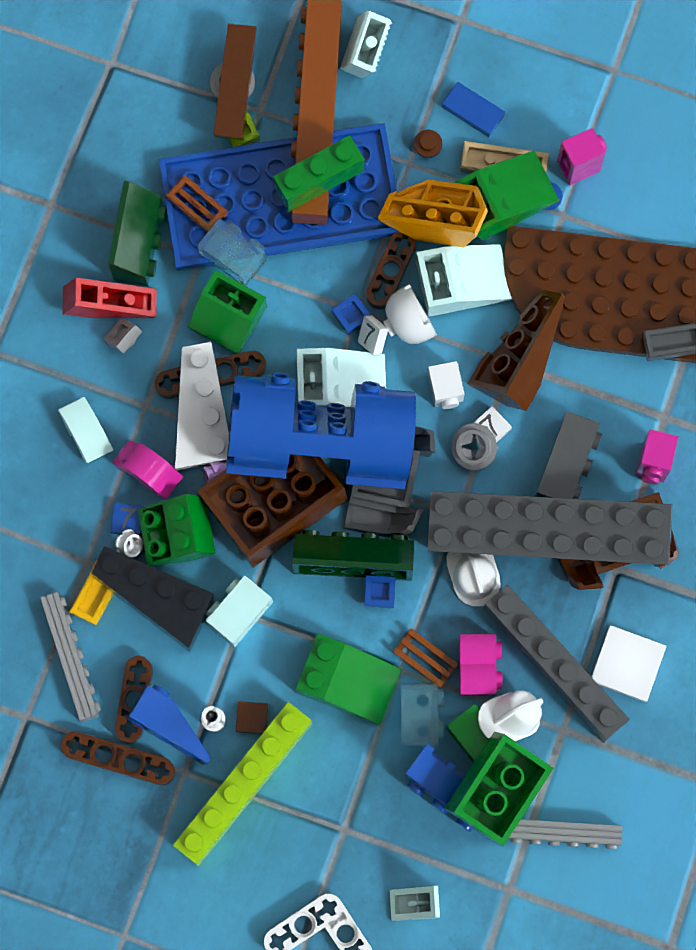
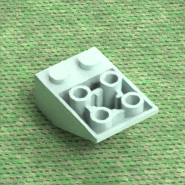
M500 244L471 245L464 248L446 246L420 251L416 254V265L428 317L513 299L506 282L504 258Z
M332 348L297 349L298 401L308 400L319 406L339 403L343 404L345 408H350L355 384L372 381L379 383L380 386H385L386 389L385 354L372 355L370 352Z

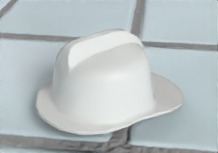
M448 552L446 557L447 567L458 598L465 604L474 607L484 606L500 589V576L494 556L489 554Z
M524 690L506 693L490 699L481 706L478 712L480 730L488 739H490L494 731L506 734L514 741L528 737L535 733L540 725L543 699H536L534 695Z

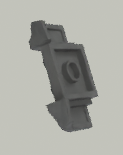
M415 426L412 462L405 489L353 485L344 529L362 533H373L385 537H391V535L408 536L413 532L424 509L409 508L419 456L430 457L432 453H435L433 430Z

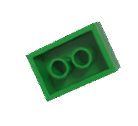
M494 731L444 809L492 842L504 846L554 768L506 734Z

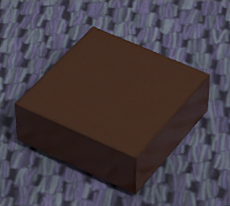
M238 701L236 732L263 734L267 726L268 703Z

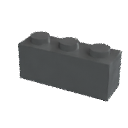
M568 411L566 412L535 497L579 499L583 487L577 485L581 475L587 477L593 460L587 458L590 449L597 450L602 433L597 432L600 423Z

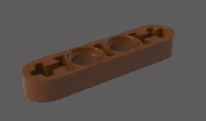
M247 351L215 359L217 369L223 364L230 365L233 368V374L229 378L222 379L218 376L220 387L234 384V377L238 375L236 361H240L241 367L248 365L251 358H254L257 363L261 362L257 366V371L252 372L250 367L242 368L243 375H239L261 377L266 371L264 356L257 351ZM181 367L162 371L156 376L155 388L161 397L166 399L179 397L180 383L172 385L171 391H166V388L160 387V385L164 384V379L170 378L171 382L180 381L178 375L181 374Z
M70 732L61 741V749L64 755L78 762L156 785L169 784L175 776L174 765L170 760L161 756L80 732ZM75 738H80L79 743L86 747H89L90 741L95 742L90 749V759L84 758L87 752L82 750H76L75 754H71V749L67 746L68 742H74ZM101 746H108L112 750V757L106 763L98 762L95 757L97 749ZM131 754L139 756L141 760V765L136 771H128L124 766L125 758ZM146 759H152L149 765L154 767H160L161 763H165V768L169 771V775H163L161 780H159L155 772L147 770V776H143L142 773L147 763Z

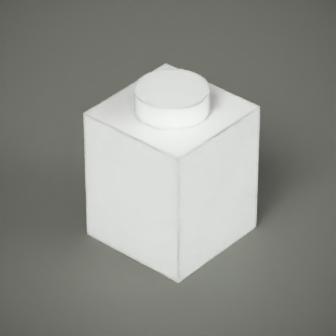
M457 361L428 367V378L434 406H442V409H451L459 406V402L464 400V390Z

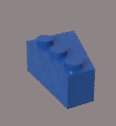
M427 743L405 774V779L409 781L406 786L419 796H422L423 793L427 794L433 799L431 805L446 815L448 811L444 808L466 775L458 770L457 766L451 761H446L433 752L434 748ZM459 818L456 820V823L468 832L473 830L472 827Z

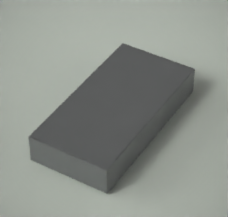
M696 323L642 332L647 361L696 354Z

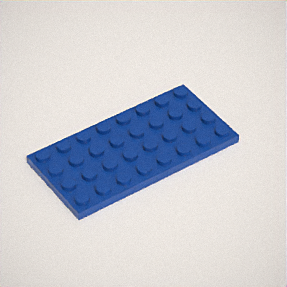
M385 123L333 132V144L350 135L365 160L364 172L329 190L327 225L293 223L292 213H287L286 207L274 189L273 176L296 164V158H291L292 141H297V137L159 159L177 271L389 237L399 232L378 219L388 195L397 191ZM184 175L228 211V215L220 220L218 226H215L210 234H207L166 199V194ZM186 185L182 187L214 216L218 213ZM178 193L175 194L177 198H179L184 204H186L204 221H206L207 223L210 222V220H208L203 214H201L197 209H195L183 197H181Z

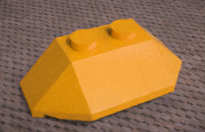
M428 179L409 186L399 193L397 191L390 193L378 219L414 240L464 248L477 236L488 210L477 186Z

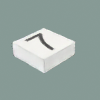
M373 315L364 316L357 342L372 355H381L388 328Z
M493 406L474 422L488 426V429L496 435V442L512 429V426Z

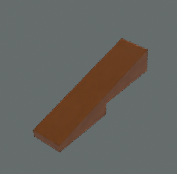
M228 23L213 133L215 137L244 140L256 26Z

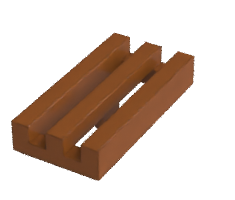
M186 175L166 194L167 200L207 234H210L213 228L218 226L220 220L228 215V211ZM186 185L218 213L214 216L182 187ZM178 193L195 209H197L201 214H203L208 220H210V222L207 223L206 221H204L186 204H184L179 198H177L175 194Z
M412 628L393 651V654L440 689L459 665ZM414 639L447 664L449 668L447 670L409 641ZM405 647L442 674L441 679H438L402 650Z

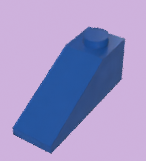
M155 684L153 687L148 685L144 687L126 720L200 764H207L210 756L174 700L168 698L170 693Z

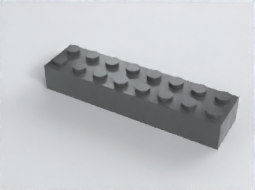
M431 491L428 551L669 565L673 504Z

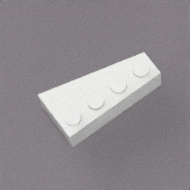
M211 342L182 347L175 469L177 471L227 460L229 430Z

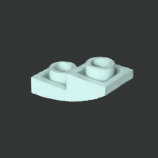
M85 397L58 409L69 435L73 437L85 463H89L113 451L104 430Z

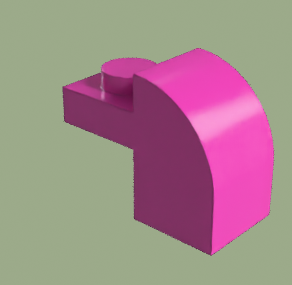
M131 440L121 449L118 456L112 462L118 469L136 478L149 491L165 500L183 478L173 466L142 443L137 444Z

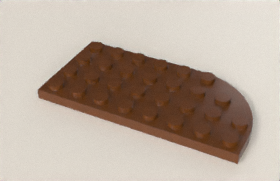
M518 226L507 228L504 271L507 286L513 298L511 301L519 314H522L542 290L561 293L565 296L554 342L583 350L646 357L642 338L643 331L696 323V248ZM696 354L664 360L696 363Z

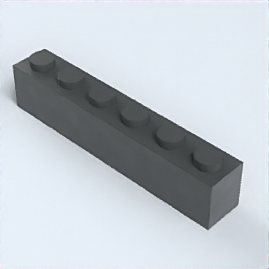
M508 584L485 603L483 610L603 743L630 720Z

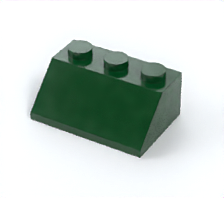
M124 181L108 265L114 281L148 286L149 278L154 277L156 273L157 261L153 260L154 251L159 250L161 246L162 233H158L160 222H165L167 207L163 205L161 195L130 181Z

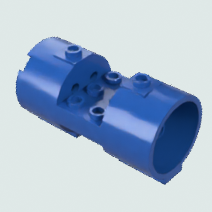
M273 373L272 376L265 375V378L235 375L226 473L286 479L290 454L346 459V484L405 489L410 473L416 424L415 392L385 389V386H380L377 382L365 381L362 384H355L350 408H345L343 404L339 403L319 406L308 400L298 401L297 404L295 403V378H290L287 374Z

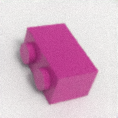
M593 127L561 142L557 163L569 186L599 173L601 170L607 146L603 137L596 135Z
M649 429L642 443L635 476L641 477V481L648 484L656 485L658 482L663 483L671 471L679 436Z

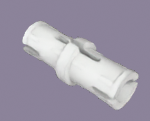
M214 706L205 708L201 717L204 728L212 732H219L223 729L226 720L223 711ZM218 716L216 721L209 723L212 717Z

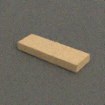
M464 141L460 171L472 173L478 169L531 151ZM535 151L546 172L549 153Z

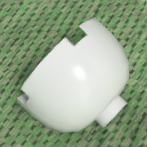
M410 284L400 288L391 295L385 308L388 319L383 322L388 328L391 337L397 334L405 343L419 344L433 338L437 334Z

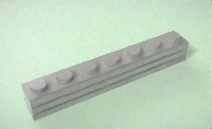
M59 592L40 597L79 720L83 723L100 717L98 713L101 711L98 700L95 701L93 697L95 689L93 684L88 682L87 676H90L87 665L83 666L81 660L84 658L81 647L77 648L76 641H78L76 631H72L70 626L73 621L70 613L66 614L64 608L67 606L64 595L60 596Z
M520 820L509 839H511V843H522V840H530V844L541 845V841L549 842L548 845L560 846L561 842L568 843L567 846L579 847V844H587V848H598V845H606L605 849H617V846L622 845V826Z

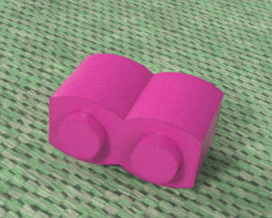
M496 634L459 635L460 696H496L497 689H502V671H497L496 659H502V641H496Z

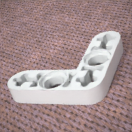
M333 894L320 896L272 928L264 938L266 950H279L277 947L273 949L270 947L269 944L273 941L271 936L275 933L279 937L284 935L287 931L283 927L289 924L291 932L298 940L292 943L291 937L283 942L285 947L283 950H292L323 928H326L339 950L353 946L359 939L364 943V945L358 946L359 950H372L341 900ZM327 899L330 903L335 901L337 903V906L334 908L336 914L330 916L328 913L322 915L319 918L324 923L318 926L315 917L308 910L315 907L317 913L324 907L322 904L324 900ZM300 916H307L312 921V928L306 934L298 933L294 927L296 919ZM342 925H349L354 929L355 936L348 943H343L337 938V930Z

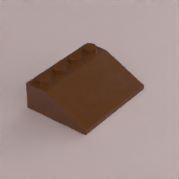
M290 454L286 479L229 474L225 470L197 490V493L252 568L294 539L295 534L302 533L303 530L309 528L348 499L345 488L321 457Z

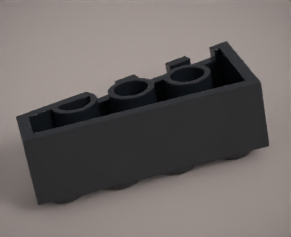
M104 546L92 571L94 579L160 628L169 637L173 638L183 648L191 652L207 616L206 613L214 601V594Z

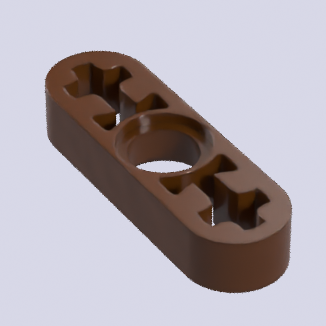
M401 232L394 233L391 236L367 288V302L374 309L386 308L387 301L397 291L414 254L416 240ZM403 239H407L409 248H403L400 258L395 256L398 251V243L396 241L401 242ZM387 263H395L400 271L396 276L389 277L384 274L383 267ZM383 281L387 283L384 289V296L387 298H381L379 301H376L375 294L372 292H379Z
M142 656L130 658L125 665L115 724L117 737L122 742L128 744L137 742L143 735V729L135 724L133 726L137 728V732L131 733L130 737H126V733L121 731L122 726L128 725V720H126L128 715L123 716V711L129 713L132 709L126 704V696L133 691L141 694L143 690L139 686H128V682L135 683L136 678L131 668L137 667L138 663L141 662L143 668L147 669L146 673H141L139 683L145 684V687L147 685L151 687L153 675L151 663Z

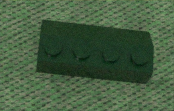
M303 530L302 534H295L292 560L294 574L366 578V575L396 577V580L412 581L414 540H408V536L391 535V539H379L378 534L363 533L361 537H349L347 532H332L331 536L320 535V532L316 530Z

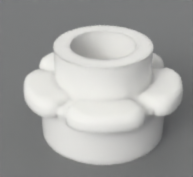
M127 529L117 537L115 546L117 552L128 557H136L142 550L143 541L139 535L134 534L133 530Z

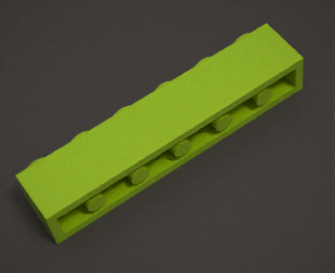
M288 702L173 846L196 865L200 866L313 725L312 720Z

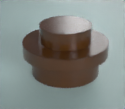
M423 130L414 139V149L424 158L435 157L442 149V138L434 130Z

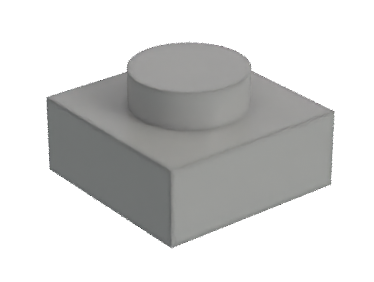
M121 318L103 340L110 347L124 354L127 349L135 344L136 338L142 331L135 324Z

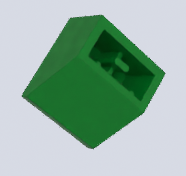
M215 270L200 294L188 328L225 349L238 354L243 349L267 308L266 297Z
M184 494L138 509L147 565L152 567L189 562L216 554L208 508L200 496Z

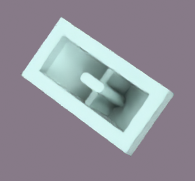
M438 886L390 890L391 921L439 918Z

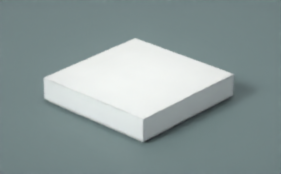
M610 625L591 677L599 686L646 703L666 645Z

